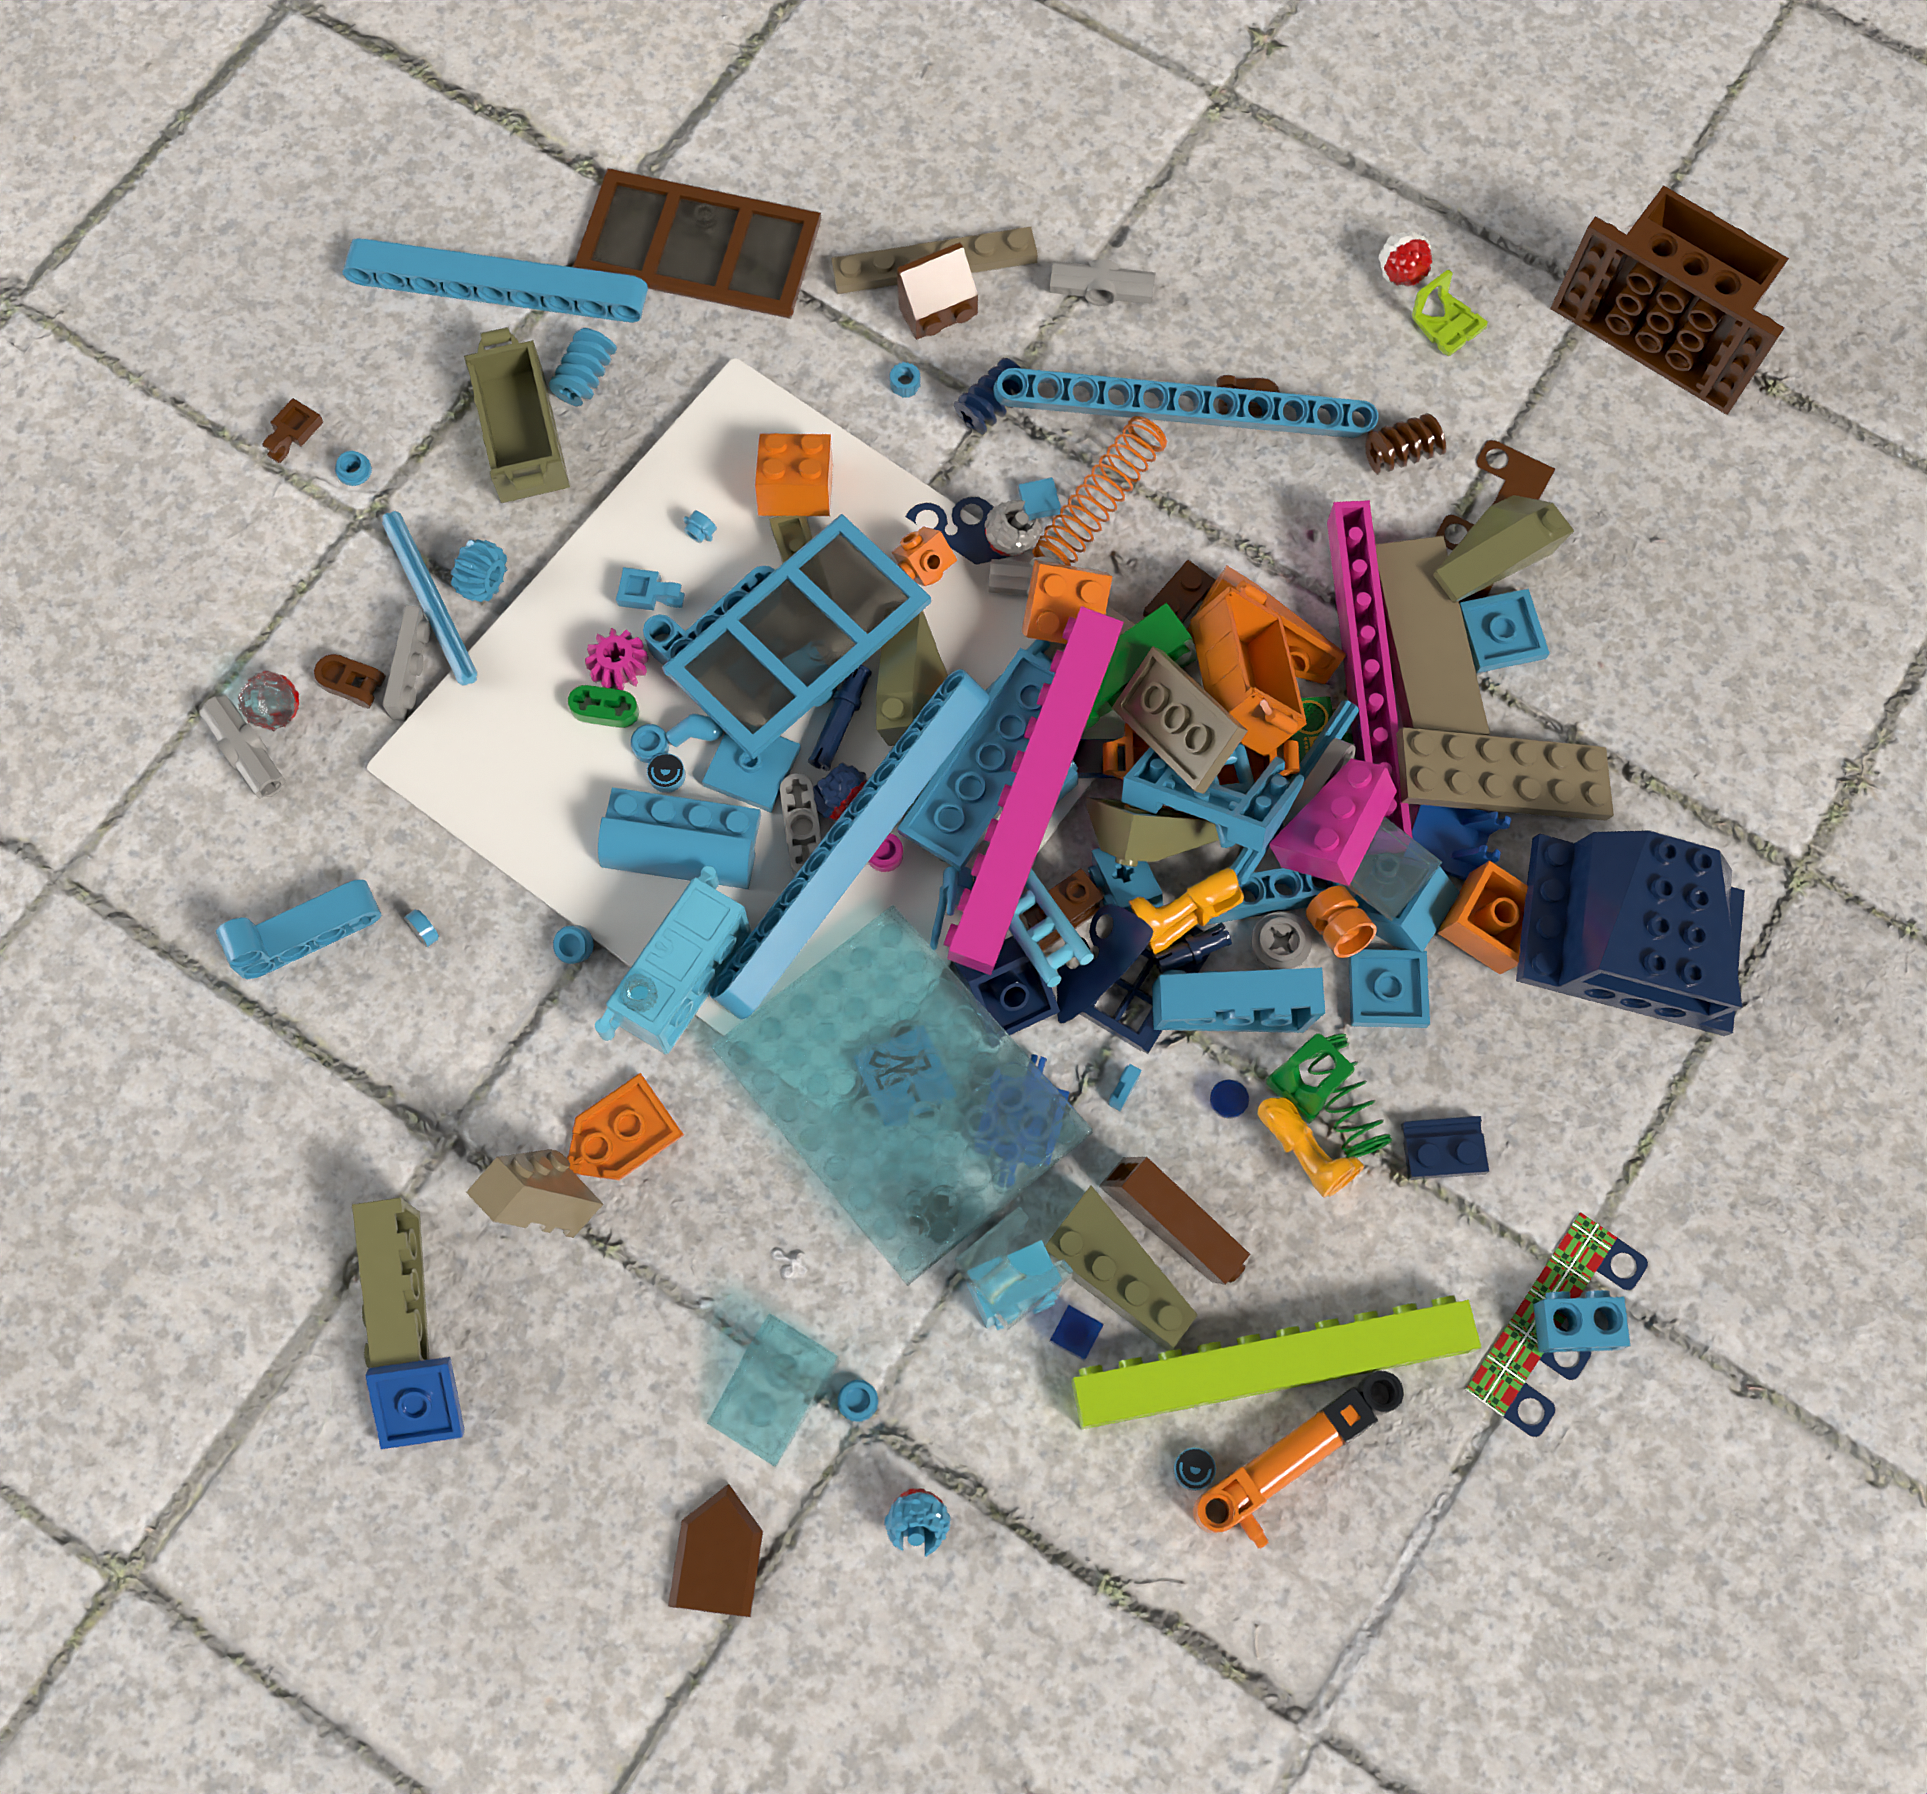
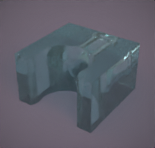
M1020 1206L955 1259L956 1269L1007 1331L1066 1283L1073 1273L1072 1268L1064 1259L1055 1262L1050 1270L1041 1275H1026L1020 1273L1012 1266L1007 1256L1008 1245L1015 1237L1024 1233L1029 1219Z

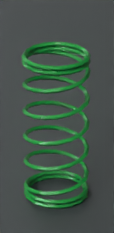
M1344 1033L1326 1037L1337 1050L1350 1044L1347 1042L1348 1038ZM1318 1053L1309 1058L1318 1057L1308 1067V1073L1313 1075L1331 1073L1334 1068L1324 1071L1311 1070L1315 1064L1327 1057L1328 1054ZM1354 1061L1351 1064L1355 1066L1358 1064V1062ZM1329 1076L1324 1078L1317 1087H1321ZM1365 1080L1335 1089L1332 1093H1341L1333 1097L1324 1108L1329 1113L1350 1111L1334 1124L1333 1131L1341 1133L1360 1130L1342 1144L1341 1149L1345 1151V1158L1364 1156L1388 1145L1392 1141L1390 1134H1382L1350 1148H1345L1350 1141L1383 1123V1119L1346 1129L1336 1128L1351 1115L1375 1103V1100H1370L1347 1108L1328 1109L1334 1101L1343 1095L1366 1084L1367 1081Z

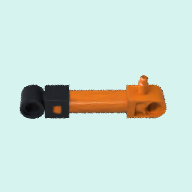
M1377 1371L1362 1379L1357 1389L1355 1387L1348 1389L1270 1448L1225 1477L1196 1500L1193 1516L1197 1525L1208 1533H1221L1239 1523L1257 1548H1263L1268 1544V1539L1252 1513L1267 1503L1266 1500L1335 1450L1347 1445L1379 1421L1376 1415H1383L1395 1410L1402 1403L1404 1397V1389L1400 1379L1388 1371ZM1373 1383L1383 1384L1387 1388L1389 1398L1385 1404L1377 1403L1372 1398L1371 1387ZM1210 1500L1220 1501L1226 1509L1225 1519L1220 1524L1211 1522L1206 1516L1205 1508Z

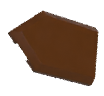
M727 1484L681 1521L668 1607L751 1617L763 1530L730 1484Z

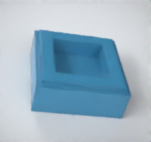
M1053 477L1018 484L1020 499L1025 501L1023 510L1029 516V520L1060 514L1061 505Z

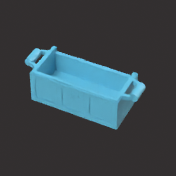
M704 867L701 870V876L691 880L606 1002L608 1008L603 1017L595 1023V1029L603 1040H612L615 1036V1030L620 1026L663 1054H669L710 994L714 981L752 932L744 906L716 890L719 880L713 867Z

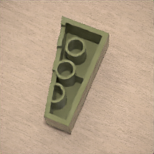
M1090 1185L1045 1245L1053 1265L1163 1349L1171 1351L1198 1314Z
M402 1198L352 1204L363 1297L362 1319L366 1327L368 1340L364 1347L366 1366L373 1368L429 1360L420 1211Z

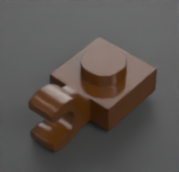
M292 398L270 422L274 432L262 443L263 447L269 450L267 456L277 463H281L287 457L292 442L302 447L324 423L321 415Z

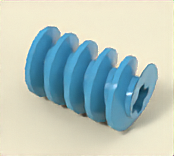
M582 328L575 332L572 338L573 342L569 344L567 353L563 355L561 364L556 368L555 376L549 382L550 390L554 395L576 407L583 405L582 399H592L594 393L591 388L598 387L600 382L597 377L604 376L606 371L603 366H609L611 362L609 355H613L617 351V347L612 340L590 328Z

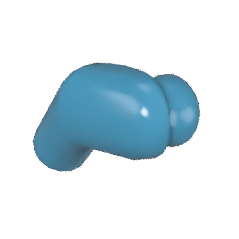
M691 714L667 731L666 737L674 747H678L689 738L706 741L717 740L722 736L723 729L709 716Z

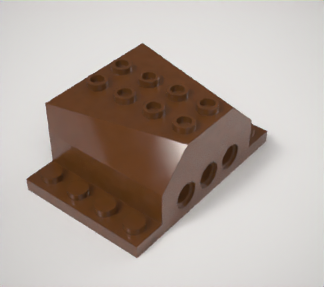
M1663 185L1627 234L1618 230L1614 225L1596 216L1585 231L1550 309L1728 415L1785 329V327L1776 323L1772 318L1759 313L1755 309L1789 258L1748 235L1742 229L1736 228L1717 217L1713 212L1705 210Z

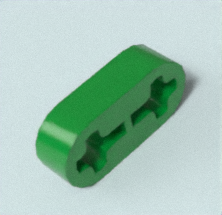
M581 685L574 688L568 696V705L573 717L584 723L626 728L633 725L639 717V707L635 697L630 692L624 690ZM590 697L594 705H587L586 710H581L578 703H584L585 699ZM621 703H626L629 710H624L622 715L618 716L614 708H620Z

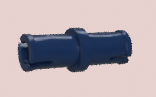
M1221 922L1197 935L1187 934L1182 937L1181 942L1155 955L1153 953L1152 956L1157 969L1161 968L1159 969L1160 974L1163 975L1166 971L1178 969L1191 962L1198 964L1202 962V957L1232 945L1228 930L1224 931L1226 926Z

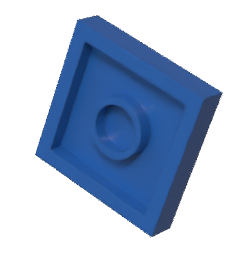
M451 1357L368 1368L365 1377L381 1450L463 1438L465 1428Z

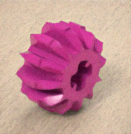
M611 627L610 636L606 638L597 633L596 640L598 644H588L587 652L590 656L585 658V665L591 671L590 677L593 682H601L604 688H611L616 684L618 690H624V684L627 682L636 687L638 684L636 676H646L647 669L644 664L649 660L647 651L643 650L642 640L639 637L632 639L631 632L627 629L618 636L616 630ZM620 658V661L614 662V659Z

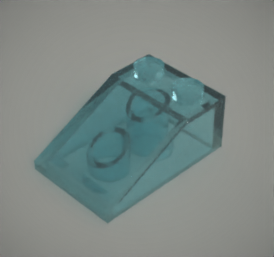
M769 1313L745 1351L707 1424L776 1467L841 1362L839 1356Z

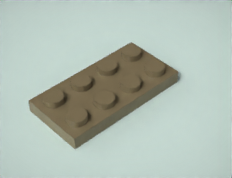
M1156 647L1151 648L1112 707L1194 791L1202 794L1209 788L1248 731L1163 650Z

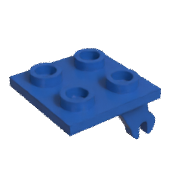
M1419 805L1412 827L1413 839L1404 852L1403 859L1439 865L1445 874L1466 880L1470 872L1486 862L1496 863L1499 861L1501 852L1498 849H1495L1494 852H1488V846L1486 845L1492 833L1499 829L1509 828L1511 818L1505 816L1504 819L1497 818L1498 812L1489 813L1476 809Z

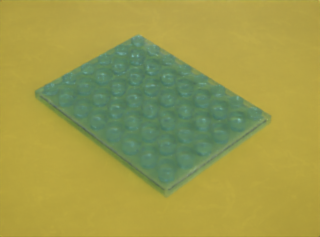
M894 905L885 910L711 1046L717 1056L907 1286L1093 1134V1129Z

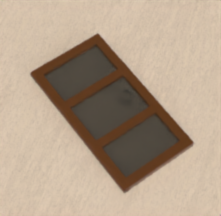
M607 168L573 268L631 275L646 282L648 289L791 319L821 224V212Z

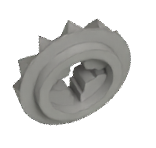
M1274 912L1262 917L1252 931L1251 948H1253L1256 954L1257 961L1267 965L1270 970L1292 969L1301 966L1309 956L1312 948V936L1307 925L1299 917L1287 912ZM1291 933L1293 934L1287 943L1289 951H1285L1282 947L1270 950L1275 941L1273 934H1276L1279 938L1285 935L1289 936Z

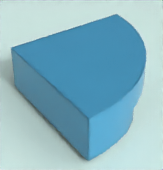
M1132 1064L1125 1067L1119 1078V1083L1108 1100L1109 1106L1118 1111L1122 1110L1139 1080L1141 1069Z

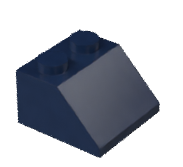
M1014 936L1004 940L991 975L956 962L954 963L964 991L991 1044L1060 1012L1052 987L1047 986Z

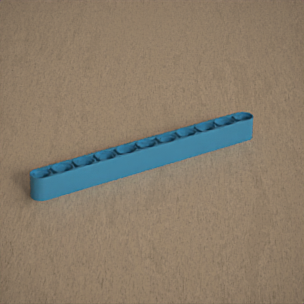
M1020 368L1004 370L999 375L993 388L996 400L1001 405L1007 407L1126 418L1142 416L1149 420L1345 438H1358L1372 430L1378 422L1376 407L1372 403L1363 400ZM1008 379L1017 382L1020 388L1019 394L1013 396L1006 394L1002 388V382ZM1038 384H1050L1055 391L1054 397L1046 399L1040 396L1037 389ZM1076 386L1085 387L1089 392V401L1080 402L1075 399L1073 388ZM1116 389L1122 392L1124 404L1115 405L1110 402L1108 398L1109 390ZM1150 392L1157 396L1159 400L1158 408L1152 409L1145 405L1143 401L1144 393ZM1179 396H1188L1192 400L1193 411L1186 412L1180 408L1178 403ZM1214 399H1221L1226 402L1228 406L1227 415H1221L1215 411L1213 407ZM1249 402H1255L1260 405L1262 409L1261 418H1255L1250 415L1248 411ZM1284 405H1289L1295 409L1297 416L1295 421H1289L1284 417ZM1319 408L1329 412L1330 424L1326 425L1319 421L1317 416ZM1354 411L1359 412L1364 417L1365 423L1363 428L1357 427L1353 423L1352 413Z
M958 669L943 681L862 787L861 791H859L714 981L710 989L711 998L738 1019L743 1020L749 1017L757 1009L987 705L989 694L966 671Z

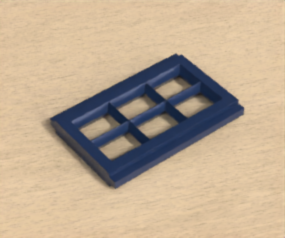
M1194 926L1182 936L1187 934L1194 936L1203 932V930ZM1145 948L1141 955L1148 958V961L1133 985L1121 977L1115 982V984L1127 990L1128 993L1113 1017L1095 1006L1099 998L1080 1015L1139 1051L1149 1054L1163 1031L1154 1030L1153 1007L1138 1031L1119 1021L1134 996L1153 1006L1152 996L1139 989L1155 964L1152 951ZM1210 954L1202 957V962L1198 964L1191 962L1175 970L1185 971L1186 974L1199 973Z

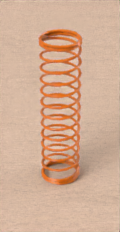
M1142 416L1130 418L1128 424L1123 427L1122 434L1115 437L1114 444L1107 448V454L1100 457L1099 464L1094 465L1091 474L1084 477L1083 484L1076 487V494L1068 498V505L1062 506L1060 508V515L1053 517L1052 525H1048L1044 529V535L1040 536L1038 543H1036L1037 547L1032 550L1034 557H1046L1040 549V546H1043L1054 552L1065 565L1071 566L1070 562L1076 563L1078 561L1076 552H1085L1086 546L1084 542L1094 541L1091 531H1102L1099 521H1109L1107 511H1117L1115 501L1123 502L1125 500L1123 491L1130 492L1133 490L1131 481H1140L1141 475L1139 471L1146 472L1148 470L1147 462H1154L1156 460L1155 452H1161L1167 446L1166 436L1159 426ZM1137 421L1150 427L1153 431L1142 425L1132 424V422ZM1133 426L1149 432L1159 441L1161 446H1155L1143 440L1134 430ZM1127 428L1130 434H1125ZM1123 437L1126 445L1117 444L1118 439ZM1126 437L1133 438L1138 444L1150 450L1153 458L1147 459L1130 446ZM1118 446L1132 451L1133 454L1144 462L1145 468L1140 469L1129 462L1121 454ZM1115 447L1119 455L1110 454V450ZM1110 456L1124 461L1133 468L1138 478L1132 479L1126 476L1114 465ZM1108 457L1111 465L1102 464V460ZM1100 467L1103 475L1094 474L1095 469ZM1103 467L1110 468L1124 477L1129 483L1130 488L1125 489L1113 482ZM1092 477L1096 486L1086 484L1087 479ZM1095 477L1102 478L1115 486L1121 493L1122 498L1117 499L1108 494L1098 484ZM1085 487L1088 496L1078 494L1079 489ZM1087 487L1100 491L1112 501L1114 509H1109L1099 503L1091 495ZM1077 497L1081 507L1071 504V500ZM1079 497L1096 504L1103 510L1107 518L1101 519L1095 516L1084 506ZM1069 507L1073 517L1063 515V510ZM1072 508L1079 509L1092 517L1099 526V529H1093L1082 522ZM1061 517L1066 528L1055 525V520ZM1064 518L1081 525L1089 533L1091 539H1085L1078 535ZM1053 528L1058 538L1047 535V531ZM1056 528L1062 529L1075 537L1081 543L1083 549H1077L1070 545ZM1049 539H1053L1068 548L1073 553L1075 559H1069Z

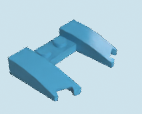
M1150 747L1125 775L1122 802L1154 814L1164 804L1175 810L1208 820L1211 823L1228 827L1226 840L1262 853L1289 812L1303 786L1304 776L1299 775L1290 783L1279 774L1284 770L1285 761L1275 757L1246 795L1211 783L1206 792L1202 794L1194 791Z

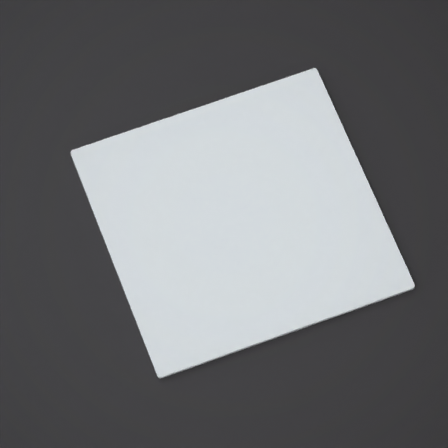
M737 358L731 359L468 651L478 672L476 682L462 686L458 683L451 670L367 765L368 771L374 777L571 924L586 928L594 941L630 968L691 881L602 868L598 859L599 830L601 818L606 816L612 787L760 809L703 787V778L726 733L724 730L722 736L713 741L689 738L678 747H674L669 742L668 753L677 756L682 761L686 772L685 781L682 786L669 793L660 792L653 788L647 776L649 763L640 761L634 755L631 747L632 734L640 726L654 724L661 727L666 733L691 714L708 716L669 676L664 674L663 665L649 652L643 633L644 623L647 619L654 615H666L686 631L753 569L759 566H770L776 570L782 565L769 519L778 516H758L755 478L759 433L831 434L833 472L830 516H806L812 537H815L840 514H843L895 564H898L891 552L901 545L900 541L911 532L918 531L923 526L933 529L938 524V516L931 510H924L918 513L916 524L905 516L908 511L915 505L921 503L939 505L947 515L948 524L945 527V532L948 535H954L958 529L952 521V510L955 503ZM964 509L961 510L960 516L965 523L976 524L980 521ZM694 510L707 516L717 527L712 535V541L709 542L704 539L702 543H698L689 537L684 531L687 524L684 523L683 518L685 516L689 517ZM841 537L818 555L833 602L867 634L885 619L886 609L898 608L907 600ZM951 548L957 561L943 572V577L936 583L926 587L919 585L931 596V604L923 611L948 676L958 669H963L986 690L1005 671L1020 648L1026 650L1036 640L1027 638L1021 632L1027 597L988 592L991 562L975 565ZM1025 552L1001 560L1030 563L1036 557ZM623 567L656 571L661 576V582L681 584V592L685 593L682 608L669 607L659 601H656L654 611L618 606L616 597ZM788 582L782 586L783 598L780 605L751 631L766 648L779 637L789 646L787 651L791 655L812 643L828 668L856 645L823 612L799 618ZM1107 606L1105 615L1124 622L1120 635L1136 625ZM611 627L616 630L618 636L627 629L631 632L632 639L639 637L644 645L643 650L647 651L649 657L648 662L644 664L647 669L646 676H636L637 686L635 687L629 682L624 684V691L630 692L635 697L639 707L637 721L626 728L578 721L573 717L568 705V696L574 688L581 685L602 687L601 682L595 683L591 679V671L585 665V658L590 656L587 652L588 644H598L596 640L597 633L605 638L609 637ZM659 634L654 640L662 641L667 639L669 635ZM1049 641L1050 647L1044 653L1053 660L1057 649L1064 652L1066 644ZM739 642L698 681L737 720L761 728L770 720L768 707L775 682L752 701L728 678L726 671L748 652ZM881 648L861 664L872 671V676L869 678L860 698L862 702L860 710L854 712L829 771H823V765H821L820 769L813 767L808 763V758L813 752L833 707V699L822 706H813L780 735V737L799 743L801 746L799 755L789 775L795 773L803 774L812 781L814 787L819 780L826 778L832 769L844 762L848 766L853 765L859 771L865 772L867 780H869L894 747L888 746L876 730V692ZM620 658L614 659V662L620 661ZM844 680L836 686L837 690L841 689ZM614 684L611 687V689H617L616 684ZM590 697L586 698L584 703H578L581 710H586L587 705H594ZM621 703L620 708H614L618 716H621L624 710H629L626 703ZM1112 710L1100 717L1094 726L1084 730L1080 740H1117L1123 737L1126 722ZM1077 773L1078 785L1055 805L1038 852L1100 773ZM794 786L793 792L790 793L794 796L796 809L803 808L801 795L804 791L801 790L800 786ZM920 794L890 832L897 836L903 845V860L901 864L892 871L880 872L873 869L867 862L764 1000L749 1017L743 1020L738 1019L711 998L710 994L695 1014L696 1017L827 1114L835 1113L862 1079L853 1058L891 1041L953 962L947 959L950 947L943 944L951 923L958 925L963 912L957 910L958 905H955L952 916L947 914L946 906L937 949L934 951L930 949L931 935L939 903L940 887L943 886V871L952 865L903 837L897 830ZM780 795L771 813L760 809L761 819L754 849L756 856L749 889L718 885L716 888L719 892L744 906L751 931L755 929L795 876L789 860ZM817 811L822 841L836 821L824 818L823 814ZM805 818L796 820L792 825V831L800 836L807 835L813 828L812 822ZM983 839L966 864V867L972 870L978 853L985 855L990 842ZM809 845L801 846L803 861L800 864L804 865L810 857Z

